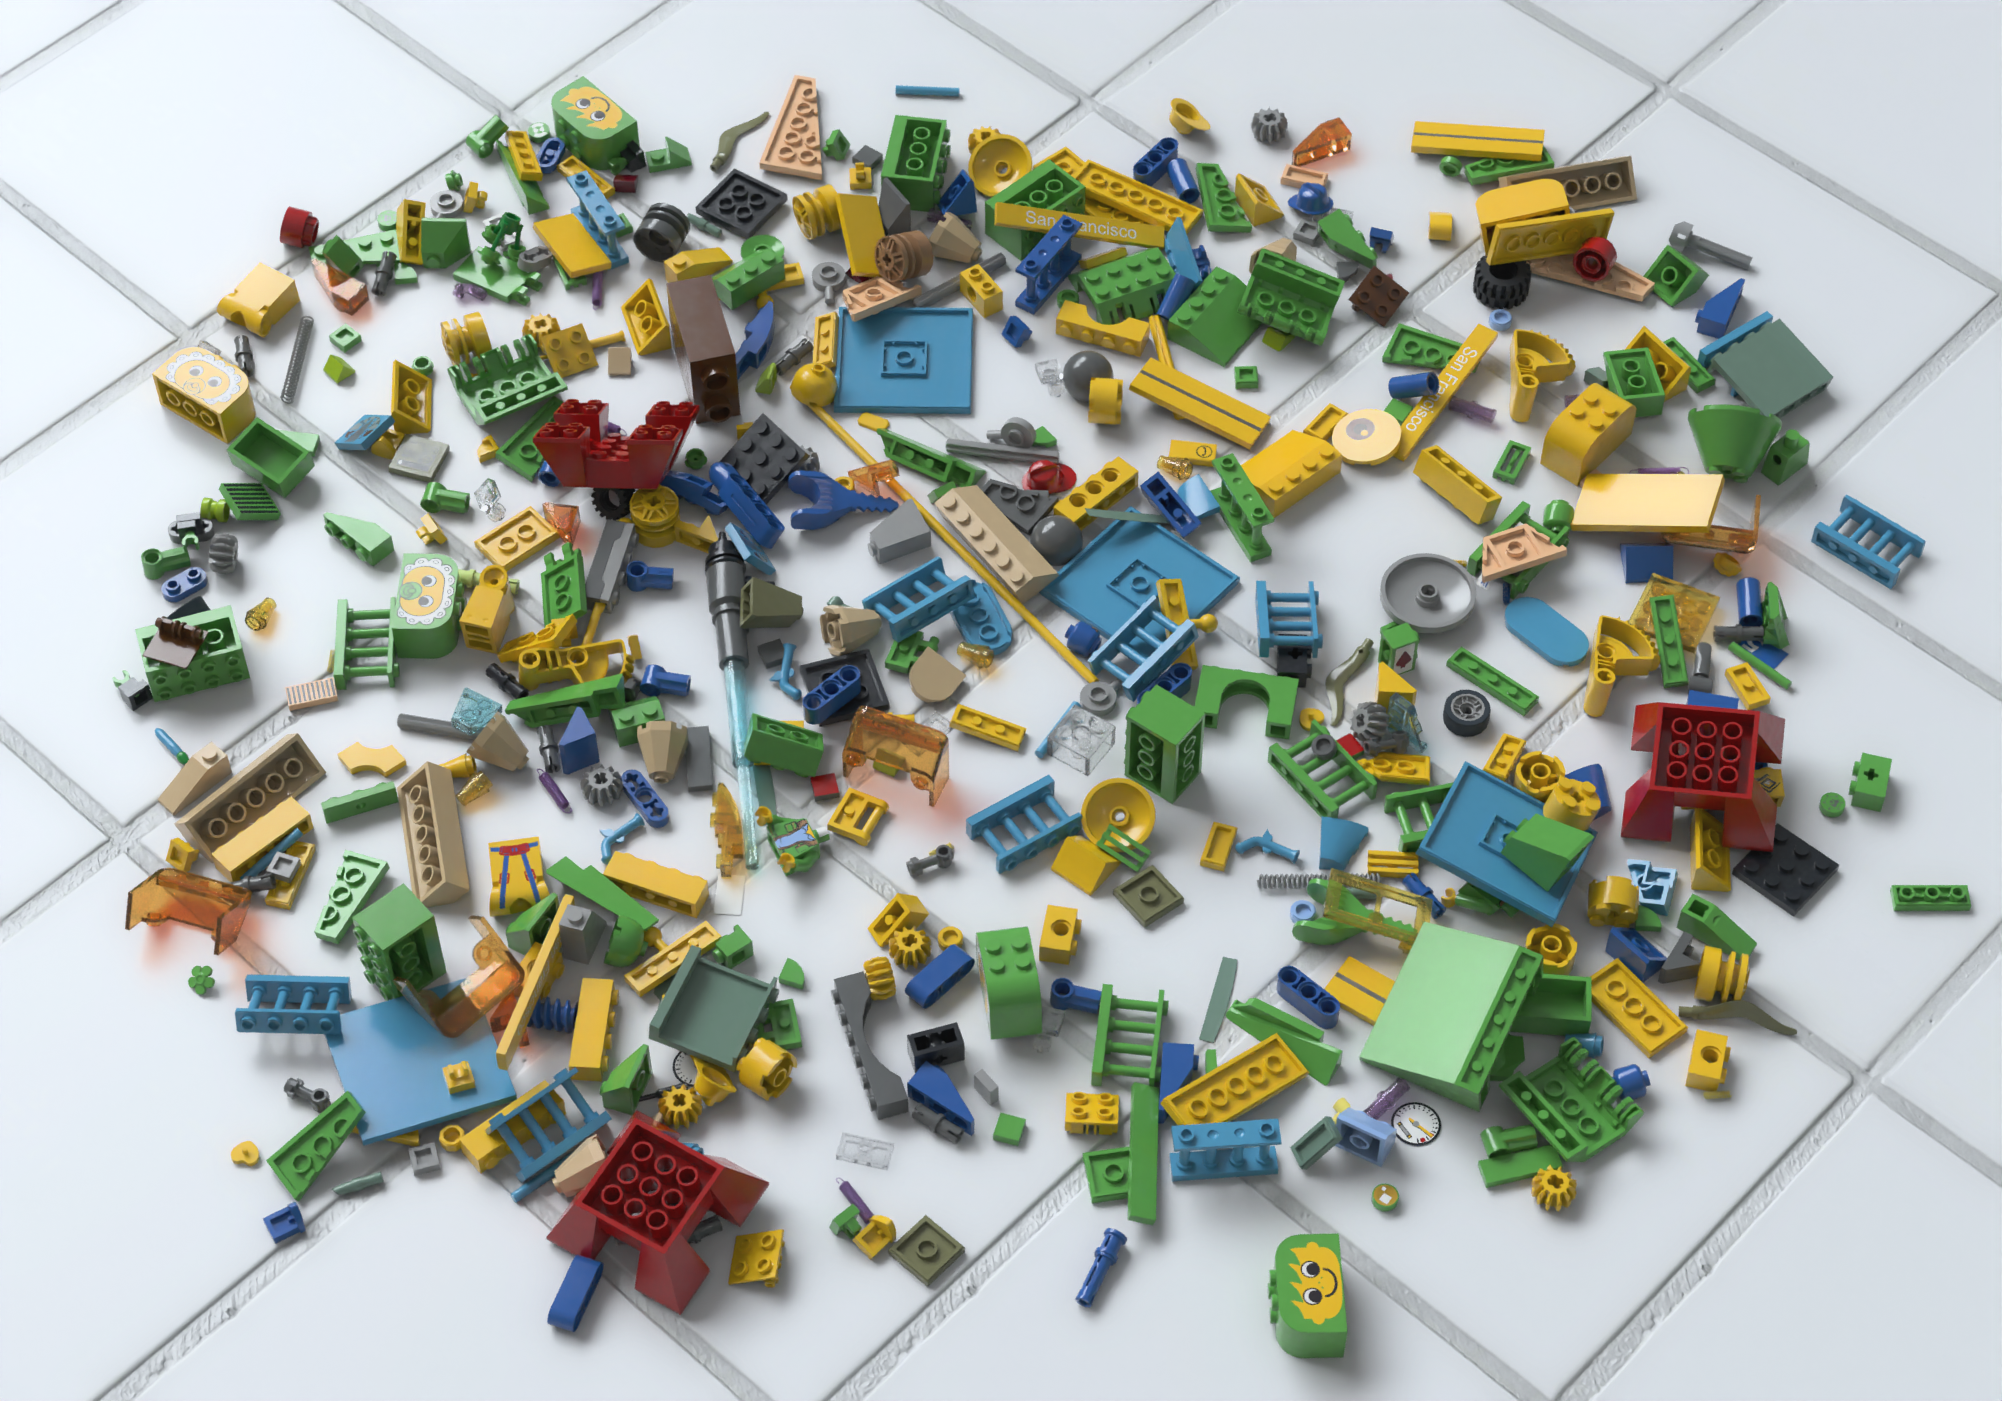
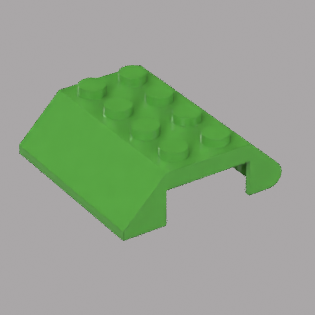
M1156 247L1147 248L1108 263L1069 274L1068 279L1077 293L1085 291L1097 310L1096 322L1114 325L1120 323L1116 310L1120 307L1124 320L1128 317L1140 320L1153 315V312L1157 314L1160 307L1157 295L1161 294L1162 300L1164 299L1175 276V272L1160 249Z
M1262 248L1237 313L1322 346L1331 316L1345 281Z
M531 334L521 337V342L519 339L513 340L514 348L519 357L513 360L510 349L505 344L500 346V349L497 347L480 354V359L478 356L473 357L472 363L478 374L475 377H472L469 367L465 362L459 363L460 368L458 365L447 368L458 397L477 425H486L568 390L567 385L558 372L552 374L538 355L537 342Z
M1575 1037L1560 1045L1558 1056L1527 1076L1518 1071L1499 1083V1087L1566 1162H1585L1624 1137L1643 1116L1644 1111L1636 1103L1633 1104L1634 1100L1631 1097L1623 1099L1615 1109L1611 1106L1621 1095L1622 1087L1616 1085L1617 1082L1602 1066H1599L1595 1059L1588 1062L1581 1071L1577 1069L1589 1052L1582 1048V1044Z

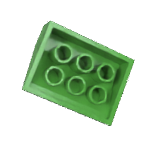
M1216 266L1168 320L1167 339L1225 367L1261 326L1262 322L1237 313L1247 286L1237 276Z

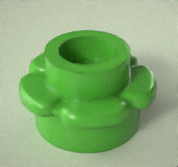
M451 170V173L445 175L448 189L458 192L460 186H463L461 174Z
M419 356L414 359L411 368L428 376L433 372L434 364L430 358Z
M693 448L686 453V460L684 462L688 468L697 470L706 465L707 457L701 449Z

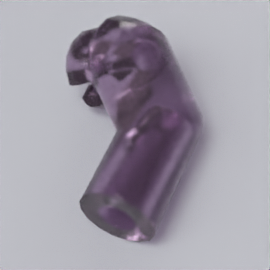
M467 283L456 284L452 292L454 296L460 299L464 297L465 293L481 301L487 296L486 290Z

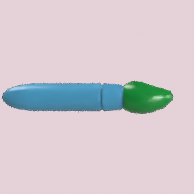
M156 728L155 735L177 757L179 763L185 765L189 760L186 752H183L163 729Z

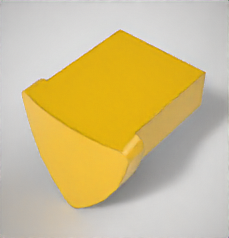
M388 429L373 443L371 452L379 457L392 460L405 437V433Z
M882 1215L872 1216L869 1219L870 1223L852 1240L870 1260L886 1244H892L896 1240V1228L893 1221Z

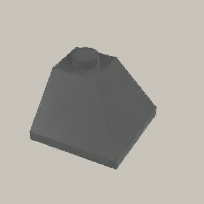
M886 177L882 182L878 205L885 236L911 231L910 203Z

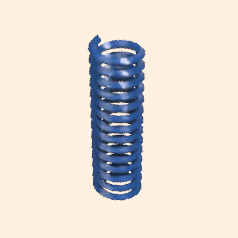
M1503 583V603L1507 602L1508 604L1510 603V584Z

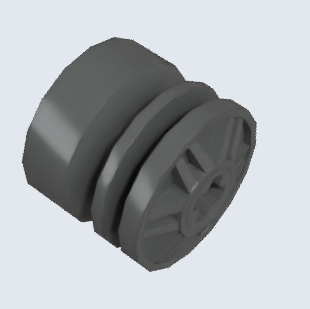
M667 203L653 204L633 235V242L642 255L653 261L664 262L677 254L690 231V222L687 216L673 205Z

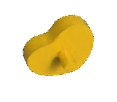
M1305 708L1300 712L1299 723L1306 731H1310L1311 721L1314 719L1319 724L1324 722V714L1318 709Z
M251 1141L242 1142L231 1151V1159L235 1164L244 1163L247 1166H254L259 1161L258 1148Z

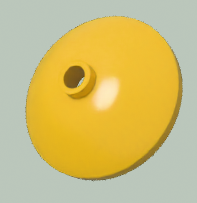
M1007 134L993 135L980 142L973 150L968 165L969 176L978 191L988 197H993L1032 171V156L1027 146L1020 139ZM1007 168V172L1001 174L1002 169Z
M1112 778L1097 784L1087 794L1081 808L1083 830L1095 845L1101 839L1109 824L1142 845L1153 831L1156 820L1155 805L1149 793L1140 784L1125 778ZM1119 813L1125 815L1124 820L1121 822L1116 820V816ZM1114 832L1110 834L1112 838L1130 850L1136 849L1135 846ZM1108 840L1104 843L1117 853L1124 852Z

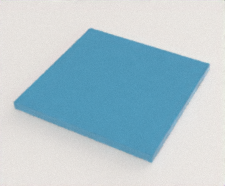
M839 307L835 371L837 391L834 397V413L971 414L973 308L891 307L880 311L878 314L853 322L847 307Z
M1130 506L1125 511L1132 513H1141L1132 506ZM1116 519L1057 572L1059 576L1043 588L1039 594L1079 621H1083L1098 629L1100 635L1108 640L1153 595L1157 597L1159 602L1156 582L1159 579H1181L1189 619H1200L1240 583V577L1158 523ZM1152 620L1144 628L1160 641L1167 640L1165 627ZM1138 636L1128 644L1129 647L1145 658H1148L1156 650Z
M1465 761L1416 854L1553 927L1598 832L1590 827L1588 830H1585V832L1594 836L1593 840L1574 866L1547 892L1500 853L1506 845L1503 840L1512 830L1517 832L1516 828L1524 818L1529 821L1535 814L1544 816L1543 806L1545 803Z
M471 977L340 1014L341 1033L339 1035L324 1034L344 1092L347 1090L351 1092L366 1111L356 1125L363 1146L517 1099L507 1070L498 1068L496 1058L498 1046ZM461 1061H468L475 1080V1088L450 1094L442 1068L450 1064H459Z

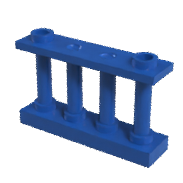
M1063 215L1018 265L1015 272L1026 277V288L1015 300L1016 307L1035 315L1076 268L1079 260H1082V254L1071 250V239L1081 229L1083 223Z

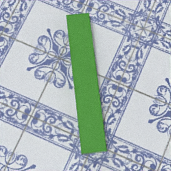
M1134 1082L1131 1086L1127 1220L1154 1225L1156 1221L1159 1087Z

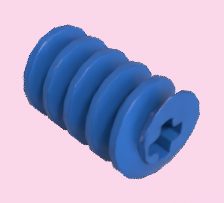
M539 996L527 1027H531L534 1023L538 1029L544 1025L546 1030H551L554 1027L557 1032H561L564 1028L566 1033H572L575 1028L579 1002L577 1001L575 1007L571 1008V1002L567 1000L563 1007L561 1006L560 998H557L554 1005H551L550 997H547L545 1002L541 1003Z

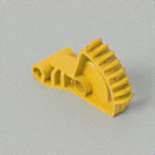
M1516 329L1512 336L1510 345L1511 389L1509 411L1510 417L1518 422L1529 420L1539 383L1564 381L1566 377L1573 374L1576 367L1573 355L1569 354V349L1563 348L1562 343L1558 344L1557 339H1550L1549 335H1542L1541 331L1536 333L1532 329L1531 331Z
M1605 615L1600 616L1595 629L1583 705L1584 711L1592 717H1600L1604 714L1616 679L1615 676H1647L1649 672L1656 670L1660 665L1659 650L1655 647V642L1650 640L1651 636L1645 635L1644 630H1638L1637 624L1630 625L1629 620H1620V616L1618 618ZM1622 642L1633 648L1639 656H1633L1630 649Z
M622 639L564 649L544 647L527 649L519 655V683L529 691H533L539 687V684L547 682L550 684L553 681L559 682L564 679H570L576 685L604 678L609 667L608 655L620 653L623 661L620 674L624 676L625 685L627 680L632 678L635 658L626 653ZM574 660H580V661H582V663L576 664V663H573L572 661H574Z

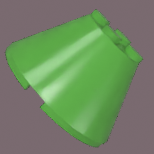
M1726 404L1705 405L1704 410L1697 411V408H1694L1688 413V422L1705 471L1708 474L1723 475L1724 478L1733 479V481L1738 483L1748 482V478L1752 476L1782 429V421L1777 416L1769 414V417L1760 414V409Z

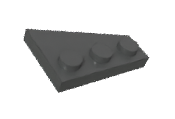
M990 479L981 488L1009 521L1028 535L1032 533L1039 521L1048 516L1059 501L1058 497H1046L1039 495V492L1021 490L1015 485Z

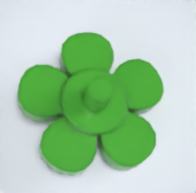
M210 966L193 967L191 972L195 977H190L188 984L191 988H195L197 994L203 995L206 993V988H212L215 984L214 978L209 977L212 975L213 970Z

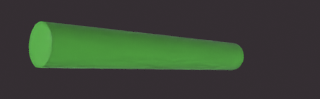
M1732 642L1729 645L1728 650L1786 690L1791 686L1792 681L1737 643Z

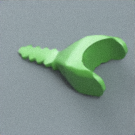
M1320 878L1309 881L1307 893L1316 902L1323 904L1329 910V913L1314 921H1297L1292 929L1295 939L1316 945H1334L1361 932L1367 933L1368 931H1371L1374 935L1382 933L1384 937L1392 935L1394 939L1402 937L1404 941L1415 939L1417 936V930L1411 924L1404 925L1401 920L1394 922L1392 917L1384 918L1382 913L1375 914L1372 909L1368 910L1343 885Z

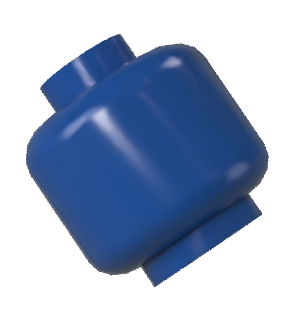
M1083 621L1075 626L1070 625L1065 634V638L1068 639L1067 648L1083 657L1092 655L1094 651L1098 650L1102 641L1099 630Z
M1631 1064L1613 1071L1612 1078L1617 1082L1616 1085H1620L1623 1089L1619 1096L1621 1100L1627 1097H1631L1634 1100L1646 1095V1086H1650L1646 1070L1641 1071L1638 1065Z

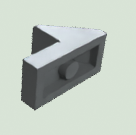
M1685 931L1683 932L1663 964L1658 982L1665 984L1697 977L1700 963L1690 958L1694 947L1691 946L1693 935Z

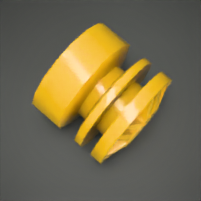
M830 184L814 189L813 195L810 192H805L803 196L797 195L793 197L792 205L797 224L808 240L816 238L817 235H824L825 229L833 232L842 228L835 196L838 193Z
M479 311L464 315V326L462 327L456 318L451 319L452 329L447 321L440 322L443 347L453 366L458 365L459 367V363H461L460 355L463 362L469 364L470 352L473 353L474 357L478 356L480 359V354L492 350L488 332Z
M659 485L657 489L637 490L630 499V513L632 522L635 524L636 534H639V543L651 548H660L672 544L676 540L674 526L678 520H681L677 495L673 490Z
M1705 945L1697 975L1694 998L1711 1002L1715 992L1718 991L1721 992V1003L1727 1001L1728 994H1732V1001L1741 1000L1743 995H1745L1749 979V955L1742 953L1739 964H1735L1736 952L1732 951L1727 962L1722 961V949Z

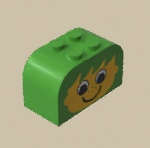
M584 76L563 87L553 95L551 106L555 136L565 143V148L588 167L595 170H609L612 167L608 164V161L612 158H621L620 152L627 148V143L634 140L640 146L637 120Z
M1339 1233L1293 1235L1284 1239L1276 1250L1274 1269L1269 1270L1268 1299H1271L1269 1318L1270 1324H1275L1278 1344L1291 1356L1297 1358L1344 1357L1347 1321Z

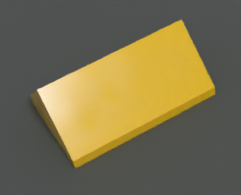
M648 278L621 306L637 354L640 356L672 349L670 326L653 281Z
M1643 326L1625 350L1648 347L1665 393L1664 402L1687 389L1691 367L1646 326Z
M394 360L391 416L395 421L393 424L394 430L405 434L428 433L431 431L432 379Z
M1699 808L1694 809L1690 824L1691 889L1719 892L1731 891L1730 848L1722 847L1724 824L1704 809Z

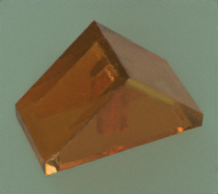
M550 502L543 503L545 520L559 532V536L565 544L570 542L573 547L581 522L579 506Z

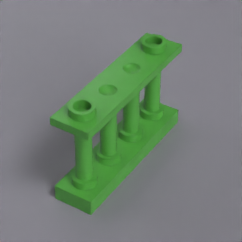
M1233 453L1212 460V465L1222 479L1221 487L1210 490V492L1220 505L1219 513L1250 563L1271 556L1272 549L1262 534V526L1273 523L1274 517Z
M1524 501L1490 534L1514 528L1521 522L1535 528L1537 532L1550 537V542L1558 547L1561 545L1567 547L1570 541L1568 538L1569 527L1565 526L1558 534L1550 531L1530 519V505ZM1483 543L1469 556L1467 571L1474 577L1482 570ZM1549 562L1525 569L1518 577L1513 574L1500 577L1512 585L1510 598L1514 600L1520 593L1523 594L1530 582Z
M391 597L390 609L354 611L353 608L350 609L347 599H338L333 671L337 690H346L347 680H351V677L388 675L390 687H395V677L400 676L399 663H396L397 651L392 632L396 597ZM390 619L389 628L353 629L350 627V623H354V620ZM389 637L388 647L352 648L349 646V642H353V639ZM388 656L387 666L350 667L348 665V661H352V658Z
M1314 719L1311 721L1310 736L1288 750L1282 749L1278 743L1270 746L1268 763L1321 818H1338L1339 807L1362 792L1371 800L1375 799L1378 783L1372 774H1368L1336 740L1337 752L1331 759L1320 760L1316 757L1303 766L1298 765L1292 759L1293 757L1310 748L1317 736L1321 734L1330 735L1328 729L1325 726H1321ZM1330 760H1333L1340 767L1339 770L1319 782L1313 781L1308 775ZM1346 776H1349L1356 783L1355 786L1335 798H1330L1323 791Z
M1454 782L1386 795L1384 812L1385 814L1396 812L1404 834L1400 835L1399 852L1416 853L1428 831L1413 832L1406 810L1420 807L1427 829H1429L1434 820L1429 805L1443 803Z
M1103 984L1091 1074L1092 1086L1102 1087L1103 1077H1108V1074L1149 1079L1150 1086H1154L1155 1082H1160L1161 1067L1157 1066L1161 1023L1162 1016L1168 1015L1169 1001L1164 1000L1165 990H1159L1158 1002L1117 998V995H1113V985ZM1116 1008L1157 1012L1156 1023L1115 1020V1017H1110L1111 1010L1116 1011ZM1113 1030L1154 1034L1153 1046L1112 1042V1039H1108V1032L1113 1033ZM1111 1052L1152 1056L1150 1068L1109 1064V1061H1105V1055H1110Z

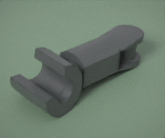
M1701 642L1697 645L1693 676L1690 678L1688 694L1689 690L1712 694L1713 680L1709 678L1712 647L1706 642Z

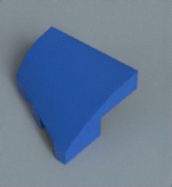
M1600 764L1585 766L1565 775V778L1581 782L1588 781L1596 787L1595 792L1601 801V807L1594 820L1611 811L1612 806Z

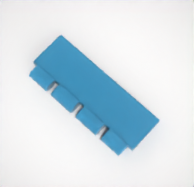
M1177 217L1166 235L1167 239H1164V249L1174 272L1196 282L1191 292L1192 294L1201 284L1202 278L1182 219Z

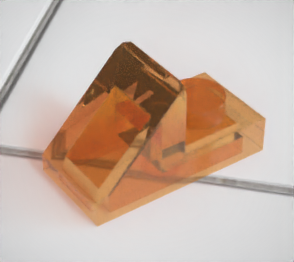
M892 459L848 471V476L855 484L876 497L880 496L879 481L888 482L893 477L900 476L899 469Z
M513 990L507 991L490 1018L492 1033L503 1031L507 1028L517 1005ZM526 1029L519 1043L520 1048L530 1045Z

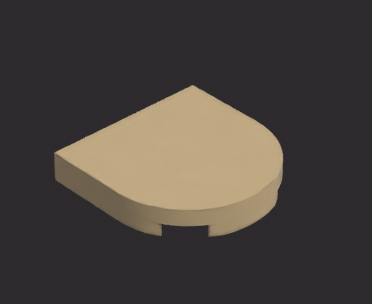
M928 646L912 666L909 672V681L912 692L920 700L927 703L943 702L954 693L967 675Z

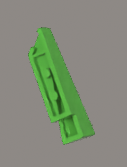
M496 140L497 152L522 206H525L528 214L550 209L537 181L520 180L509 148L504 146L501 141Z
M877 429V434L881 436L885 446L883 450L886 457L944 483H949L951 480L960 487L974 486L986 472L985 469L890 430Z
M617 674L515 699L509 702L505 713L508 715L515 714L525 720L524 724L531 728L570 722L577 707L583 709L587 718L599 717L601 709H621L625 707L623 674Z
M565 856L546 870L548 875L618 916L620 914L636 920L644 931H647L659 922L658 918L592 865L583 870Z
M1249 998L1246 1003L1235 1000L1226 1013L1228 1020L1260 1042L1277 1033L1309 1071L1308 1075L1325 1086L1329 1084L1341 1065L1343 1051L1323 1043L1324 1031L1257 998Z

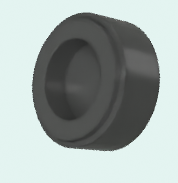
M1321 734L1312 742V751L1320 760L1331 759L1337 752V744L1334 738L1328 734Z

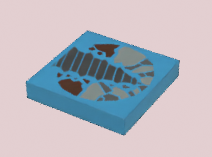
M363 415L335 442V445L338 449L366 450L395 421L391 415Z
M731 522L724 527L746 562L767 575H772L776 571L753 536Z

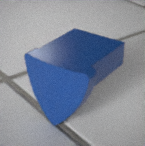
M292 1202L287 1207L263 1218L264 1224L275 1244L299 1232L303 1233L306 1231L296 1202Z

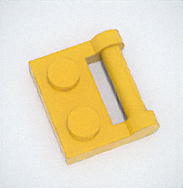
M849 787L827 823V830L853 839L861 846H867L871 840V833L881 816L887 813L889 804L882 799ZM868 807L873 808L874 810L863 829H857L856 827Z

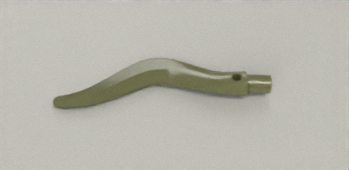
M764 112L755 119L723 132L719 138L718 152L713 158L710 169L716 172L720 166L724 165L731 154L736 139L765 121L769 116V112Z
M1366 638L1362 645L1356 648L1353 655L1332 670L1326 678L1325 685L1332 711L1330 722L1332 726H1336L1342 716L1344 683L1361 667L1370 655L1369 650L1374 642L1369 638Z
M1734 1000L1712 1006H1679L1678 1017H1692L1693 1020L1743 1017L1780 1034H1797L1796 1029L1783 1025L1748 1001Z

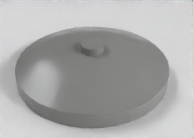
M1419 553L1403 557L1386 570L1381 580L1380 601L1387 615L1399 625L1408 622L1412 630L1419 633L1435 634L1455 629L1469 618L1475 606L1476 586L1471 575L1462 565L1442 555Z

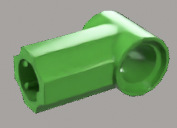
M495 115L480 131H472L466 138V144L478 157L486 158L493 152V144L509 127Z
M430 482L427 484L420 501V506L430 513H437L440 509L467 513L471 499L470 493L447 490L444 485L438 482Z
M183 547L166 551L150 548L141 555L144 575L152 580L161 578L167 571L191 566L188 550L185 552Z
M1531 1124L1504 1130L1501 1126H1492L1480 1134L1488 1159L1537 1148L1538 1144L1535 1128Z

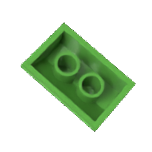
M771 248L758 250L712 277L718 298L731 310H734L785 279L784 260Z
M752 713L744 744V757H747L749 761L754 763H768L777 770L788 769L794 771L796 775L801 777H815L824 752L823 734Z

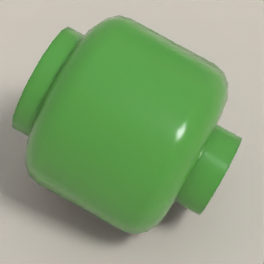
M1557 499L1551 501L1544 508L1543 526L1556 534L1565 526L1569 527V531H1571L1570 524L1574 516V508L1565 500Z

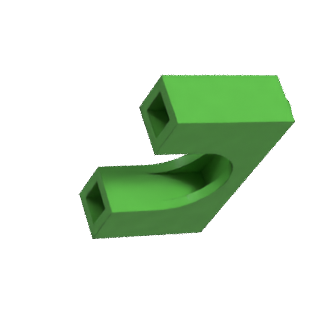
M1202 665L1194 707L1205 713L1204 727L1217 729L1221 706L1228 698L1238 694L1256 696L1268 708L1265 736L1289 740L1299 679Z

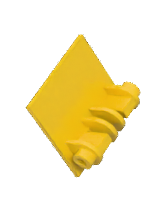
M582 323L540 337L543 344L541 346L543 354H547L553 372H558L561 378L598 366L597 359Z
M1084 1092L1066 1093L1065 1131H1070V1134H1083V1125H1086V1134H1088L1089 1125H1094V1135H1096L1097 1125H1099L1100 1135L1118 1133L1119 1095H1112L1110 1093L1086 1094Z
M779 1229L736 1236L728 1284L763 1280L766 1287H775V1284L779 1282L778 1269L781 1268V1253L785 1245L783 1241L784 1230Z

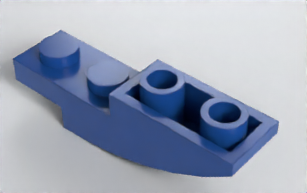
M768 301L763 308H760L757 316L745 327L744 334L746 335V340L742 342L740 349L735 354L738 379L749 366L758 369L769 352L775 328L773 302Z
M670 470L660 484L673 490L678 500L685 497L684 499L687 502L702 506L709 514L720 515L728 509V506L718 495L710 492L714 483L698 476Z

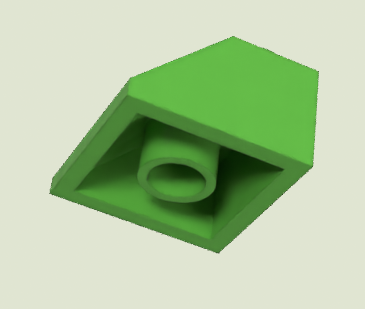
M656 696L626 702L625 707L621 709H608L619 747L639 743L637 727L642 725L644 729L647 722L665 721L659 699Z

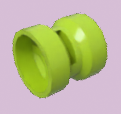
M204 497L200 508L201 518H207L210 521L216 519L218 522L226 523L229 519L230 507L225 499L214 501L213 498Z

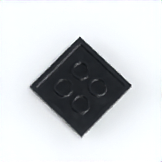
M734 168L695 208L696 214L749 239L785 204L788 198L786 193Z
M762 413L719 462L732 465L767 505L787 483L790 474L797 471L810 455Z
M869 649L799 666L807 694L844 666L852 665L860 670V693L821 722L819 727L890 709L888 698Z
M1777 823L1775 825L1773 852L1751 850L1733 868L1732 875L1794 917L1838 871L1839 864Z

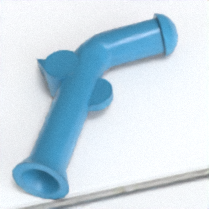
M785 643L783 644L784 655L781 671L775 672L769 681L779 682L783 692L791 696L793 700H799L802 696V691L789 684V678L795 674L791 665L793 653L797 646Z
M638 813L616 831L612 829L599 830L605 837L601 843V861L604 864H608L612 858L611 845L624 842V836L638 826L645 825L644 820Z
M1268 829L1263 837H1251L1241 843L1238 842L1235 846L1239 854L1259 846L1264 853H1276L1290 859L1293 864L1297 861L1300 850H1292L1272 842L1273 837Z

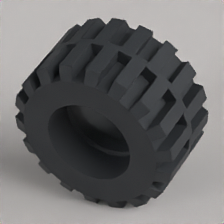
M1482 256L1475 268L1473 292L1476 293L1475 297L1481 300L1482 304H1488L1493 309L1494 307L1498 309H1512L1513 306L1518 307L1521 305V302L1526 300L1529 293L1532 274L1530 265L1526 263V260L1489 265L1486 262L1487 256Z

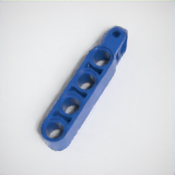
M724 462L713 463L709 469V479L717 488L720 498L760 545L772 549L785 530L784 525L732 465Z

